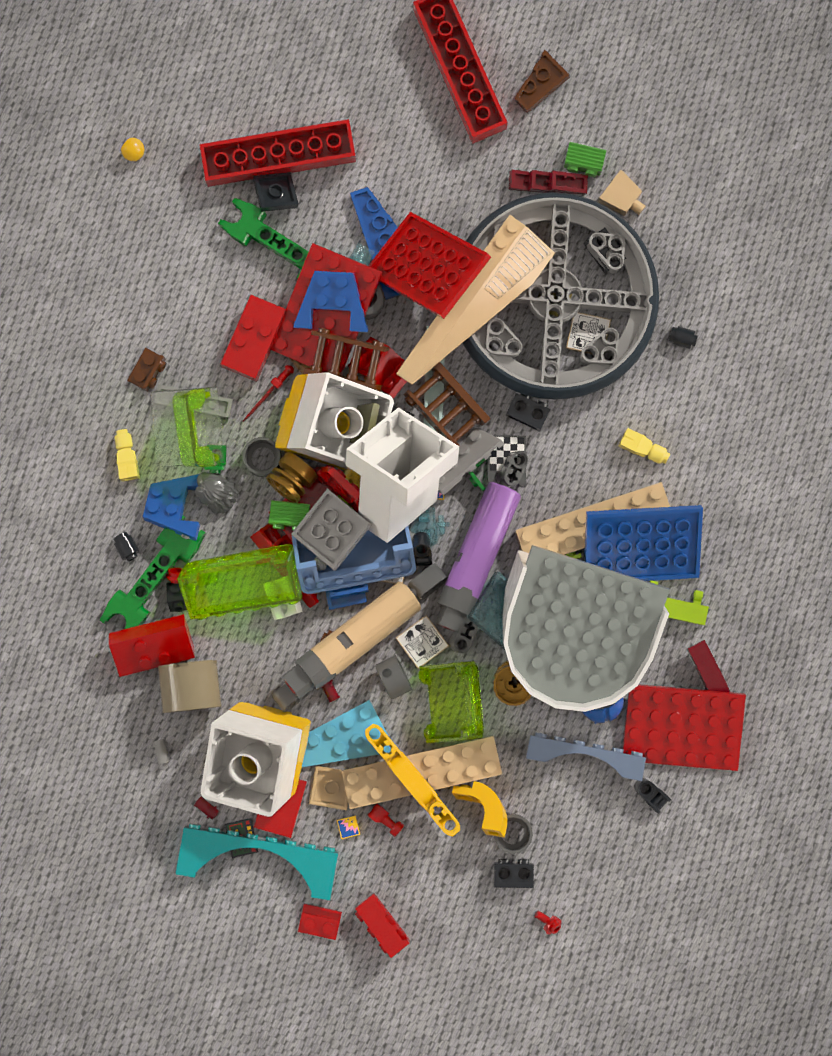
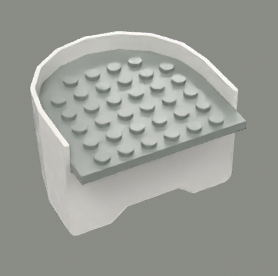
M535 545L531 546L529 553L518 550L505 587L503 607V643L511 672L530 695L557 709L586 712L616 703L638 686L653 661L669 616V612L664 605L670 589Z

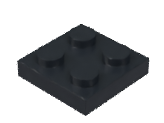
M291 172L256 175L253 177L261 212L298 208L299 203Z

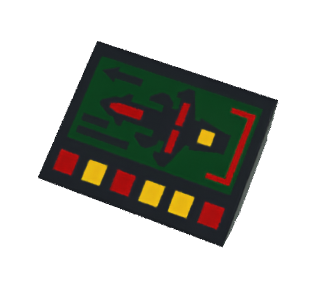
M251 818L225 824L226 833L228 830L238 831L241 836H247V833L255 834ZM258 848L230 850L232 858L259 852Z

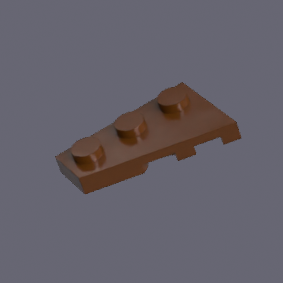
M544 50L540 60L533 67L532 73L515 96V101L528 114L570 78V74Z

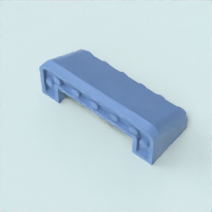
M408 526L388 543L368 530L336 571L328 565L325 570L318 571L316 561L314 560L316 555L292 536L301 590L306 594L410 576L416 571Z

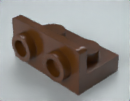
M145 347L127 381L148 392L149 389L155 387L158 381L156 379L158 373L164 371L167 365L165 362L166 358Z

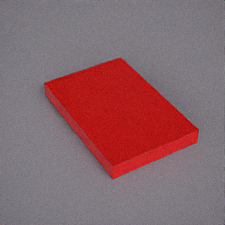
M299 779L296 793L272 816L268 817L257 814L254 828L291 838L307 781Z

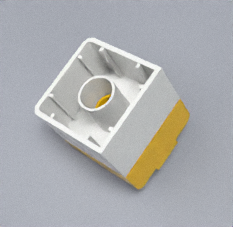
M328 372L297 375L293 381L289 398H286L275 447L342 470H352L346 466V450L353 444L349 443L350 438L359 435L363 428V417L357 410V405L380 404L377 425L391 414L394 404L393 398L390 395Z
M246 702L237 703L211 724L201 785L202 797L260 815L272 816L296 793L311 721L292 715V712H283L280 709L269 706L261 707Z

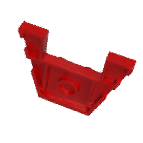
M316 467L314 471L318 476L317 480L322 485L326 482L358 513L359 487L353 482L350 484L345 479L346 475L340 469Z

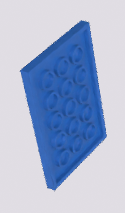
M702 505L586 511L585 562L644 581L699 578L703 507Z

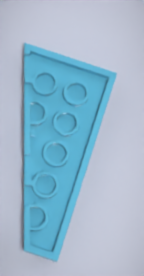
M370 700L310 731L302 767L378 755L377 750L366 738L365 730L370 725L376 724L386 734L387 732ZM372 728L369 732V736L372 739H378L381 735L377 728ZM389 745L384 746V752L389 753L391 747Z

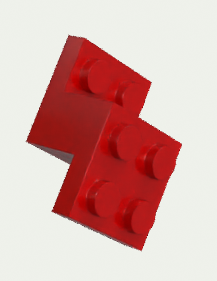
M369 337L365 342L373 343V340H378ZM362 347L357 374L361 375L364 379L368 376L373 349ZM391 347L389 351L380 352L375 380L376 384L382 385V393L395 398L407 381L396 374L405 360ZM352 358L350 363L347 365L349 369L351 367Z

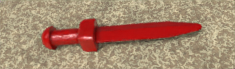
M286 365L283 372L277 378L275 377L270 381L273 386L250 410L243 422L275 388L278 390L282 388L283 382L290 374L294 373V368L291 365Z

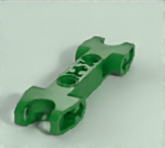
M234 198L232 203L242 212L241 219L236 223L220 219L218 225L232 239L247 247L251 239L302 270L309 251L264 224L263 221L267 214L261 212L260 208ZM263 233L271 234L267 240L261 239V235ZM277 243H279V244H281V245L284 243V244H285V248L281 247V248L279 249ZM297 252L303 255L299 260L292 258Z
M163 529L156 539V542L163 546L161 551L128 594L119 589L112 596L100 621L106 624L114 615L121 614L126 619L125 629L142 625L151 613L143 606L166 577L168 570L175 565L178 559L188 564L198 552L207 533L201 529L198 533L197 541L185 539L171 529ZM164 556H168L170 559L167 566H162L160 563L161 558ZM157 565L158 568H160V569H162V570H164V571H163V572H160L158 569H156V568H154V567ZM150 573H153V574L156 573L155 576L157 577V579H156V580H153V579H152V580L150 581L151 577L149 576V574H150ZM140 587H145L146 594L143 597L137 595V590Z

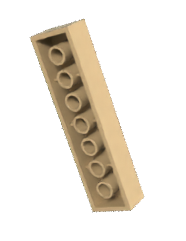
M660 482L515 530V535L521 551L529 553L531 546L535 545L566 555L585 549L586 511L670 507L663 484Z
M494 736L406 755L433 790L502 775ZM385 760L341 771L350 809L412 795L390 769Z

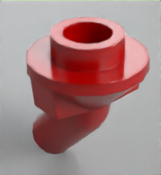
M539 910L535 913L534 917L545 923L543 929L548 935L556 934L560 930L561 920L558 917L552 915L550 918Z

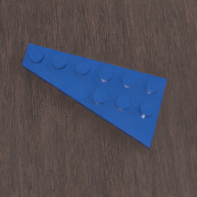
M366 187L350 192V196L373 260L398 227L371 190ZM380 282L385 300L402 295Z

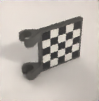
M493 435L501 439L504 445L501 448L496 447L490 452L492 455L488 458V483H496V473L501 472L509 453L515 451L526 453V436ZM516 455L514 457V462L518 465L521 459L518 455ZM526 468L518 483V487L526 486Z

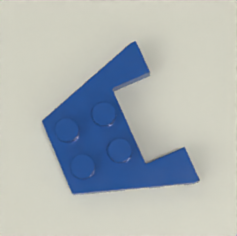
M314 271L295 320L294 328L312 329L313 309L351 311L350 331L368 332L354 273Z
M200 474L150 484L143 513L144 521L164 529H171L179 535L183 534L191 540L197 541L200 528L199 522L183 521L181 519L188 490H195L198 487L197 477Z

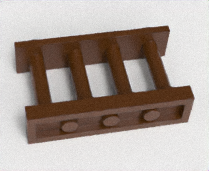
M319 328L311 332V335L319 336L314 363L311 365V368H304L303 374L325 373V371H322L321 363L326 338L337 340L332 367L328 373L376 391H381L382 385L376 384L375 380L380 352L389 351L390 347L384 346V342L373 340V343L331 334L330 330L325 328ZM344 342L355 345L350 371L347 376H342L339 372ZM362 347L373 349L368 376L365 378V381L358 380L357 376Z
M439 362L431 369L433 376L414 393L408 389L403 394L405 396L404 400L409 406H414L437 433L460 447L457 441L475 424L483 426L491 418ZM441 381L446 386L445 391L425 407L418 399L436 382ZM454 395L458 400V405L438 422L431 413L449 396ZM462 410H467L471 414V419L451 436L444 427Z

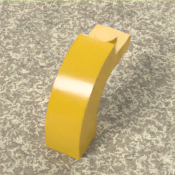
M476 781L473 782L472 787L465 784L453 786L452 794L456 799L476 802L484 806L485 815L482 823L484 833L505 838L507 814L496 793L485 784Z

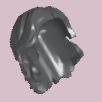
M202 472L197 477L198 487L195 489V493L202 504L208 505L215 514H223L233 507L232 503L236 502L235 498L239 494L235 489L234 482L227 481L226 478L217 473Z

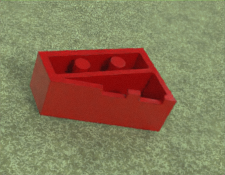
M372 893L355 907L357 911L355 913L356 917L361 923L363 921L366 923L369 934L373 938L376 937L380 943V948L390 958L410 944L409 937L375 893Z

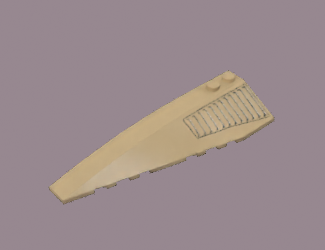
M508 216L484 249L491 256V259L445 319L438 315L396 373L411 385L490 321L492 317L503 310L522 292L533 285L554 256V251L513 216Z

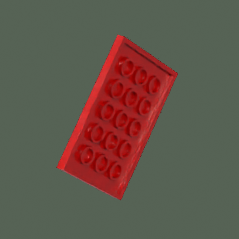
M409 212L369 264V267L383 272L379 282L445 319L491 259V256L487 252L422 217Z
M314 243L310 247L270 349L310 367L314 363L319 336L311 335L312 331L325 328L329 329L331 334L356 339L359 333L350 331L351 311L313 309L312 329L294 328L295 320L314 271L354 273L365 316L383 274L379 270ZM326 338L321 363L322 371L329 372L331 370L337 340ZM344 342L339 367L340 375H342L353 344Z
M638 684L637 687L628 693L623 753L631 755V751L643 753L642 757L646 758V763L738 771L746 694Z

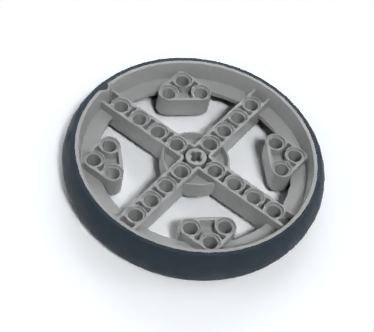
M540 193L516 199L498 208L481 221L469 235L466 242L484 251L509 215L525 226L536 222L551 221L549 248L555 252L554 255H559L562 258L561 262H556L552 257L548 262L547 269L541 272L533 285L522 292L521 296L510 302L528 304L532 313L543 321L540 370L525 366L514 360L522 351V343L499 318L491 319L486 328L485 325L466 339L463 342L465 349L476 364L491 378L501 385L526 396L552 400L570 399L585 396L609 386L629 371L646 349L656 325L659 308V286L656 270L645 244L636 231L617 213L594 200L578 195ZM561 218L565 224L558 225L555 219ZM569 223L583 226L595 232L589 238L587 249L605 269L598 257L609 269L608 273H618L624 264L629 277L631 292L581 287L578 279L566 270ZM604 227H605V228L607 229V231L609 232V233H597V232H599L600 230H602ZM554 237H561L563 243H556ZM594 237H598L597 240L601 243L600 247H595L592 244ZM614 239L615 242L619 243L620 248H613L611 241ZM608 246L607 259H605L599 250ZM610 260H619V266H611ZM556 273L560 275L561 280L555 281L551 275ZM536 290L540 293L541 297L534 298L531 292ZM553 292L558 296L557 299H554ZM576 294L578 301H572L569 295ZM588 296H595L597 298V302H590ZM613 297L616 300V304L608 303L607 298ZM626 299L634 300L635 306H629L626 303ZM580 309L630 313L627 325L620 338L616 329L607 328L582 349L579 359L582 364L587 366L559 372L562 324L572 319ZM556 311L558 318H551L549 312ZM494 324L498 325L500 331L493 332L490 329V326ZM553 329L556 331L557 336L550 337L547 331ZM606 334L612 335L614 341H613V342H608V341H606L605 335H606ZM491 343L497 344L498 347H499V350H497V351H492V350H490L489 344H491ZM515 345L518 351L512 353L508 350V346ZM553 348L556 355L549 356L546 349ZM590 351L593 354V359H587L584 352ZM610 353L612 360H605L603 354ZM552 367L554 374L548 375L545 372V368Z

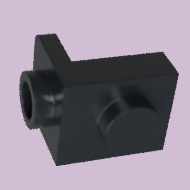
M186 581L166 583L167 604L170 612L189 610Z

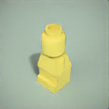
M629 428L626 429L618 445L641 457L648 455V459L658 464H666L670 456L666 448L653 444L644 435Z
M127 429L117 430V435H115L114 439L116 449L118 450L116 457L119 479L122 482L140 479L135 451L131 449L133 447L131 434L128 433Z

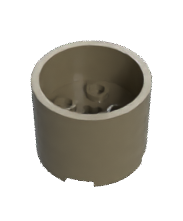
M217 660L158 666L163 713L221 707Z

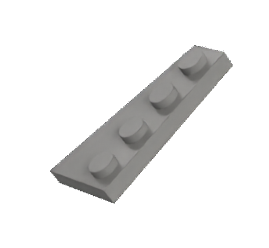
M476 427L460 445L457 464L439 478L438 492L442 495L447 493L463 479L462 476L465 473L472 472L477 468L475 465L483 458L485 460L492 455L490 452L496 447L501 448L504 445L503 441Z

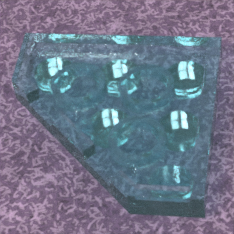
M497 571L492 575L467 617L505 650L503 643V607L505 587L508 579Z

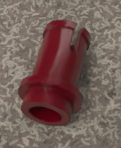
M333 679L321 687L329 703L340 698L332 683Z
M202 796L194 804V807L207 815V819L213 820L219 813L218 807H214Z

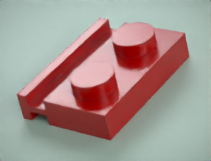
M304 903L298 932L336 940L342 911Z

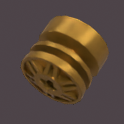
M286 452L278 462L283 470L276 467L273 468V474H268L266 480L281 496L294 503H298L301 499L299 495L303 496L305 494V490L301 485L308 488L311 487L318 476L306 462L298 456Z
M506 661L498 667L495 673L493 686L495 695L501 702L510 706L524 704L531 698V695L519 680L516 685L511 681L515 675L511 672L509 661Z

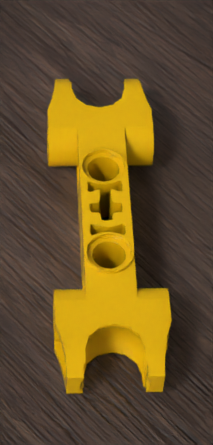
M376 724L370 725L365 730L368 741L442 831L453 837L460 831L458 820L385 731ZM372 728H377L380 731L381 735L378 739L370 738L369 732ZM389 745L391 751L385 753L383 750L384 746ZM436 806L440 807L441 813H434V808ZM449 820L455 822V828L452 830L445 829V823Z

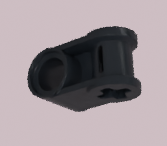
M417 532L412 538L416 568L417 566L432 565L430 537L425 532Z
M643 778L642 781L637 780L635 782L634 788L637 794L657 814L660 813V809L667 802L671 801L668 795L648 779ZM644 783H648V791L642 793L641 786Z

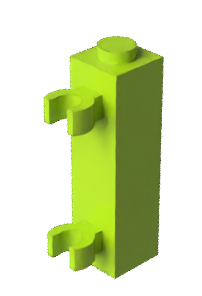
M652 580L649 581L650 583H654V584H657V585H658V582H656V581H652ZM694 590L692 603L667 598L664 606L669 612L668 618L704 626L709 606L701 605L704 592Z

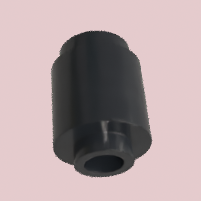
M680 326L678 328L673 327L669 341L673 342V345L690 349L691 346L695 347L698 335H695V331Z
M127 532L121 533L113 539L122 560L127 559L129 562L138 557L139 549L132 536L128 535Z

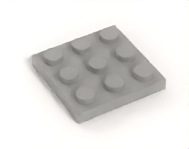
M327 489L291 535L336 571L372 524Z

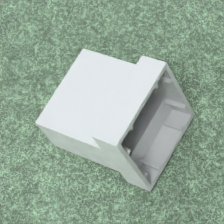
M399 407L346 450V466L361 475L358 514L372 524L368 530L386 543L437 501L439 478L457 464L459 454L458 445Z

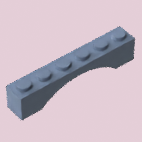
M537 732L535 736L530 735L527 759L548 762L555 757L565 754H587L607 762L623 778L638 781L643 779L646 758L642 757L643 753L631 751V755L623 753L624 749L612 747V751L604 750L603 745L593 744L592 747L585 746L583 741L574 740L573 743H568L566 738L557 736L552 740L546 738L547 734Z

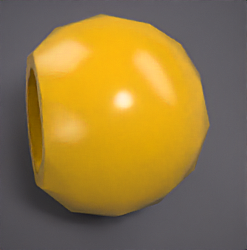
M129 138L121 147V154L126 160L138 161L144 155V145L137 138Z

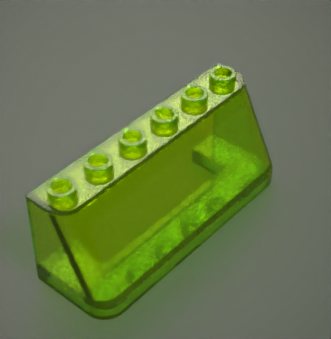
M292 544L195 560L186 564L177 578L190 620H203L210 616L221 617L227 613L239 614L251 609L252 611H257L269 606L275 608L286 603L292 605L298 603L302 598Z

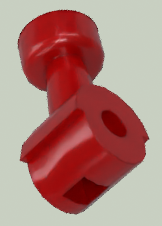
M376 803L367 816L373 821L381 822L390 828V834L396 837L404 827V824L400 821L395 823L388 816L390 813Z

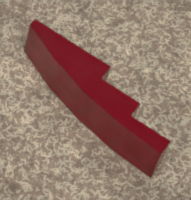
M513 169L509 171V190L587 194L588 175L554 170L551 172L537 170L528 172Z
M702 640L687 648L705 689L709 691L730 692L706 641Z

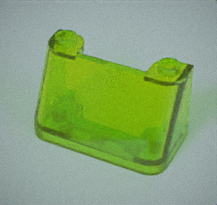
M210 387L179 391L172 398L180 459L186 467H210L221 463L220 454L213 453L209 449V445L199 447L194 409L203 408L205 400L211 397Z
M466 661L419 666V680L424 685H428L431 723L427 724L424 729L426 744L481 739L484 734L479 672L476 662Z

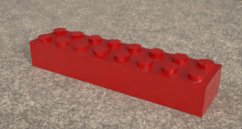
M414 1L413 11L472 144L507 130L508 122L454 1Z
M349 119L199 144L205 181L208 187L252 180L256 175L294 173L356 162Z

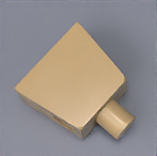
M622 170L619 171L598 200V203L623 216L630 209L640 215L646 207L637 200L642 193L641 189Z

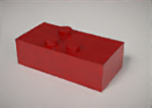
M250 295L220 363L222 368L257 382L271 352L270 349L286 309Z
M184 614L109 633V648L119 677L195 658L194 645Z

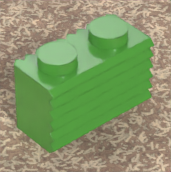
M569 142L564 168H567V171L572 173H578V171L585 172V175L589 177L600 176L607 150Z
M271 500L269 524L273 525V529L284 530V526L292 527V531H294L308 514L311 506L310 504Z

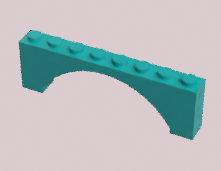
M191 823L183 829L176 875L195 878L198 870L204 864L222 853L239 848H260L278 854L290 862L307 882L312 892V898L331 899L339 853L333 847L324 846L323 849H318L315 844L304 843V846L296 845L297 841L285 840V843L277 842L278 838L266 836L265 840L258 838L257 834L247 833V836H241L238 831L228 830L227 833L220 832V828L208 827V830L201 829V825Z

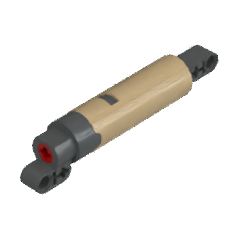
M434 563L409 582L408 587L402 582H397L295 661L296 666L282 676L285 684L272 695L274 701L283 712H287L306 698L313 689L319 690L421 610V605L416 598L418 597L420 601L424 600L447 581L448 577Z

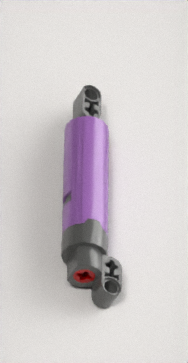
M515 451L508 454L499 475L501 485L495 482L487 484L458 552L459 554L437 602L442 607L435 624L453 631L449 640V647L454 652L466 653L470 649L478 630L477 622L470 617L521 499V495L511 488L520 482L528 463V456L523 451ZM516 455H518L521 459L518 465L514 462V457ZM508 474H511L510 477L513 478L512 481H509L510 478L507 477ZM465 623L470 626V629L464 627ZM460 633L467 635V637L460 636ZM462 639L463 646L457 649L456 642Z

